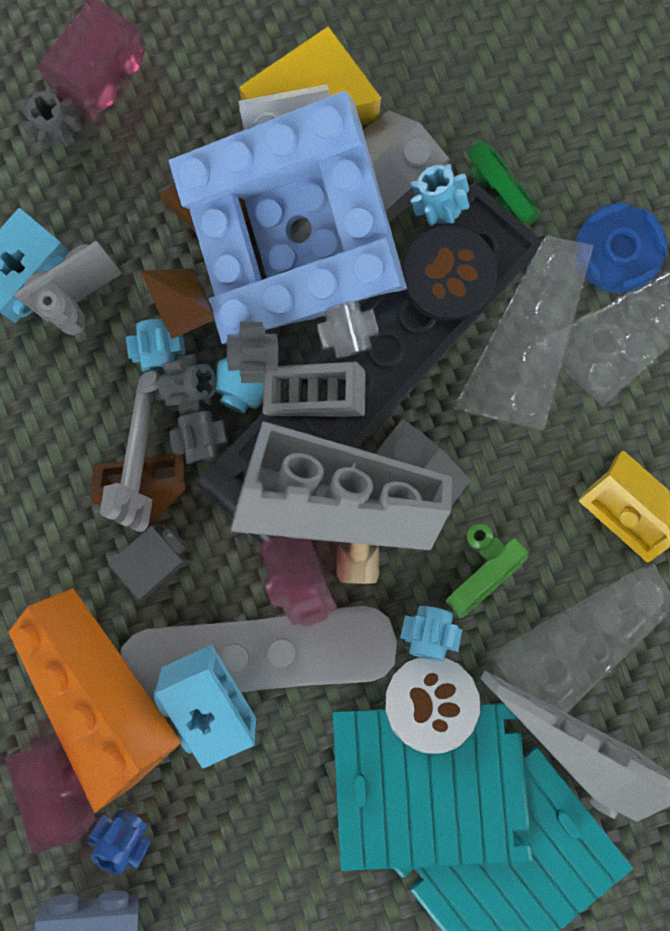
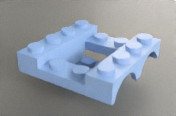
M346 91L168 160L181 205L190 209L215 295L209 298V302L222 344H227V334H239V322H263V327L267 331L283 325L312 320L327 315L332 310L359 300L407 289L355 101ZM238 197L243 199L246 204L267 277L263 280L260 276ZM307 218L311 223V234L305 242L295 243L291 237V227L296 220Z

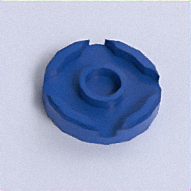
M623 202L605 205L591 214L584 222L576 236L574 254L578 269L589 283L603 291L622 294L640 289L657 276L662 268L668 243L662 225L652 213L644 208L639 210L636 207H630L631 204Z

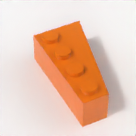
M73 588L28 606L8 633L94 813L135 786L182 743Z

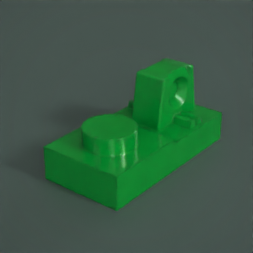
M479 140L466 152L474 163L469 170L477 182L484 189L491 186L492 189L497 190L499 195L495 200L522 224L532 225L543 216V213L492 145Z

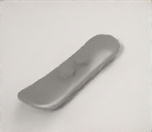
M355 606L259 620L145 629L131 636L122 646L120 655L156 705L154 691L156 690L161 668L211 644L214 646L240 692L309 685L372 682L384 677L395 665L397 640L390 619L376 608Z

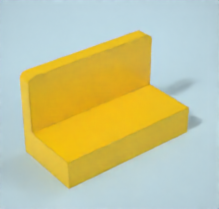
M625 451L620 452L615 457L608 472L583 492L579 502L649 563L670 548V491Z

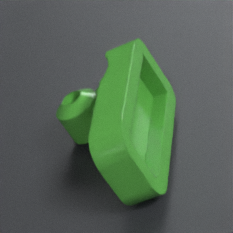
M484 524L472 526L468 531L467 539L471 549L479 552L486 563L446 600V604L460 619L473 610L528 559V551L515 538L509 541L505 547L497 537H493L491 529ZM478 536L485 537L483 541L476 540Z

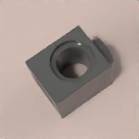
M150 526L110 561L108 565L137 599L140 600L153 594L190 560L183 553L187 545L173 529L168 527L164 531L160 526Z

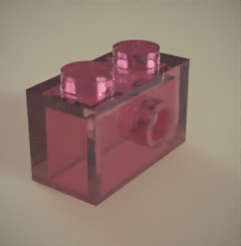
M89 0L37 68L51 90L53 87L57 88L63 99H72L76 108L94 120L101 109H106L114 101L117 89L127 75L133 74L140 67L146 50L137 26L101 1Z
M280 536L259 544L269 575V579L264 580L270 602L273 608L281 605L293 625L299 623L302 626L317 624L325 620L329 612L337 610L320 559L311 539Z
M57 734L25 744L5 757L32 854L80 839L95 822V817Z

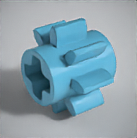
M451 164L427 167L420 175L418 181H412L411 183L415 197L410 201L415 215L421 216L426 214L429 226H433L435 223L452 224L459 216L461 209H469L466 194L469 191L466 175L459 174L454 177Z
M162 319L138 322L135 325L137 336H126L128 359H132L133 363L140 362L141 371L143 372L151 370L163 372L165 371L164 363L175 361V356L186 355L183 334L172 339Z
M419 606L415 618L405 616L400 638L406 639V642L411 643L409 654L424 659L444 662L447 650L458 652L462 629H459L458 625L452 624L453 613L439 608Z

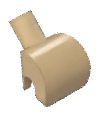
M358 543L338 545L336 575L340 582L362 584L377 582L380 563L379 545Z

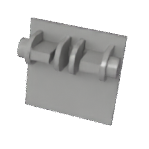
M95 241L90 245H81L74 248L66 255L64 262L50 271H40L29 277L25 281L24 287L15 292L14 296L44 320L52 322L66 334L77 335L86 326V317L77 302L122 273L100 244Z

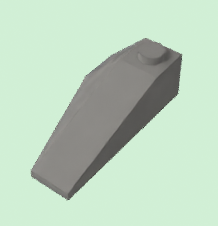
M388 110L363 129L387 219L390 222L412 205L410 200L415 197L411 187L412 181H418L420 175L427 167L435 165L446 166L449 162V157L421 123ZM300 218L296 221L291 229V237L295 243L305 242L309 238L312 230L310 221L307 218Z
M484 671L481 680L592 796L589 803L594 808L614 819L620 813L638 822L670 807V774L645 754L501 678Z

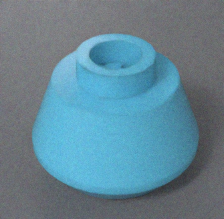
M227 357L219 360L216 371V392L222 395L220 403L240 413H245L248 407L257 409L263 403L264 383H241L240 371H228Z

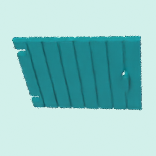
M504 703L480 704V715L473 733L459 747L442 754L421 753L406 745L392 731L386 715V709L333 712L341 871L527 863L533 861L531 844H514L513 831L530 830L522 733H505L504 719L518 718Z
M533 746L523 755L530 830L513 831L514 844H531L532 862L394 869L400 878H404L414 869L421 877L411 885L409 890L441 931H559L633 870V867L536 746Z

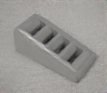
M357 362L278 366L277 371H266V374H264L263 414L266 416L348 417L365 415V370ZM282 379H289V403H282ZM302 379H308V402H301ZM321 380H328L327 401H321ZM341 380H346V400L341 401Z

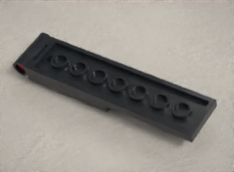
M476 183L466 193L469 209H461L454 223L437 224L435 228L440 226L463 227L478 234L491 248L497 263V281L487 303L473 316L468 318L436 321L420 313L408 300L405 290L370 297L307 364L357 362L365 370V415L348 417L266 416L262 413L202 476L197 486L234 520L263 421L360 449L418 386L427 373L539 253L545 243ZM302 379L301 402H308V379ZM321 380V401H327L328 380ZM341 380V401L346 400V380ZM289 385L282 391V403H289ZM248 533L265 549L279 537Z

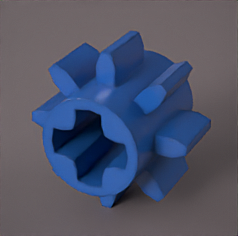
M124 810L116 811L112 820L105 815H101L87 842L95 847L90 855L91 860L103 870L115 875H121L127 865L136 870L151 843L149 839L143 837L147 830L146 824L136 815Z

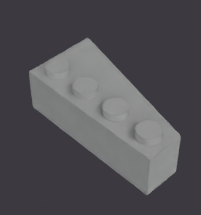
M263 421L231 531L431 550L451 512L452 477Z

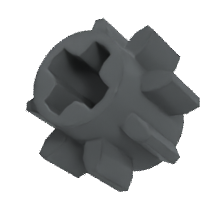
M54 87L50 93L32 91L33 96L28 100L27 105L20 106L21 111L29 120L22 126L30 138L38 137L39 142L47 150L51 144L69 146L68 140L72 137L73 132H80L81 130L73 118L79 111L72 99L63 101L59 91Z
M239 322V334H227L228 371H240L241 383H265L264 374H266V371H277L278 368L277 335L265 334L263 322Z
M195 354L177 357L176 361L164 363L165 372L160 376L158 386L162 398L166 401V406L179 404L180 414L195 413L199 411V407L210 406L212 404L210 398L216 391V377L213 370L209 367L210 365L208 363L197 365Z
M210 411L183 415L178 418L179 429L169 431L173 453L175 455L185 454L186 464L188 465L221 458L219 446L229 445L223 420L214 422L212 412Z

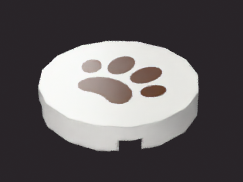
M419 657L406 662L393 675L386 691V715L392 731L406 745L421 753L442 754L459 747L473 733L480 715V695L473 678L458 663L446 658L444 662Z

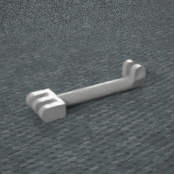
M154 370L145 372L138 379L121 483L104 486L100 514L111 520L115 519L117 523L124 526L129 525L131 529L142 532L147 528L152 507V499L140 494L139 488L153 402L164 400L158 386L161 375Z

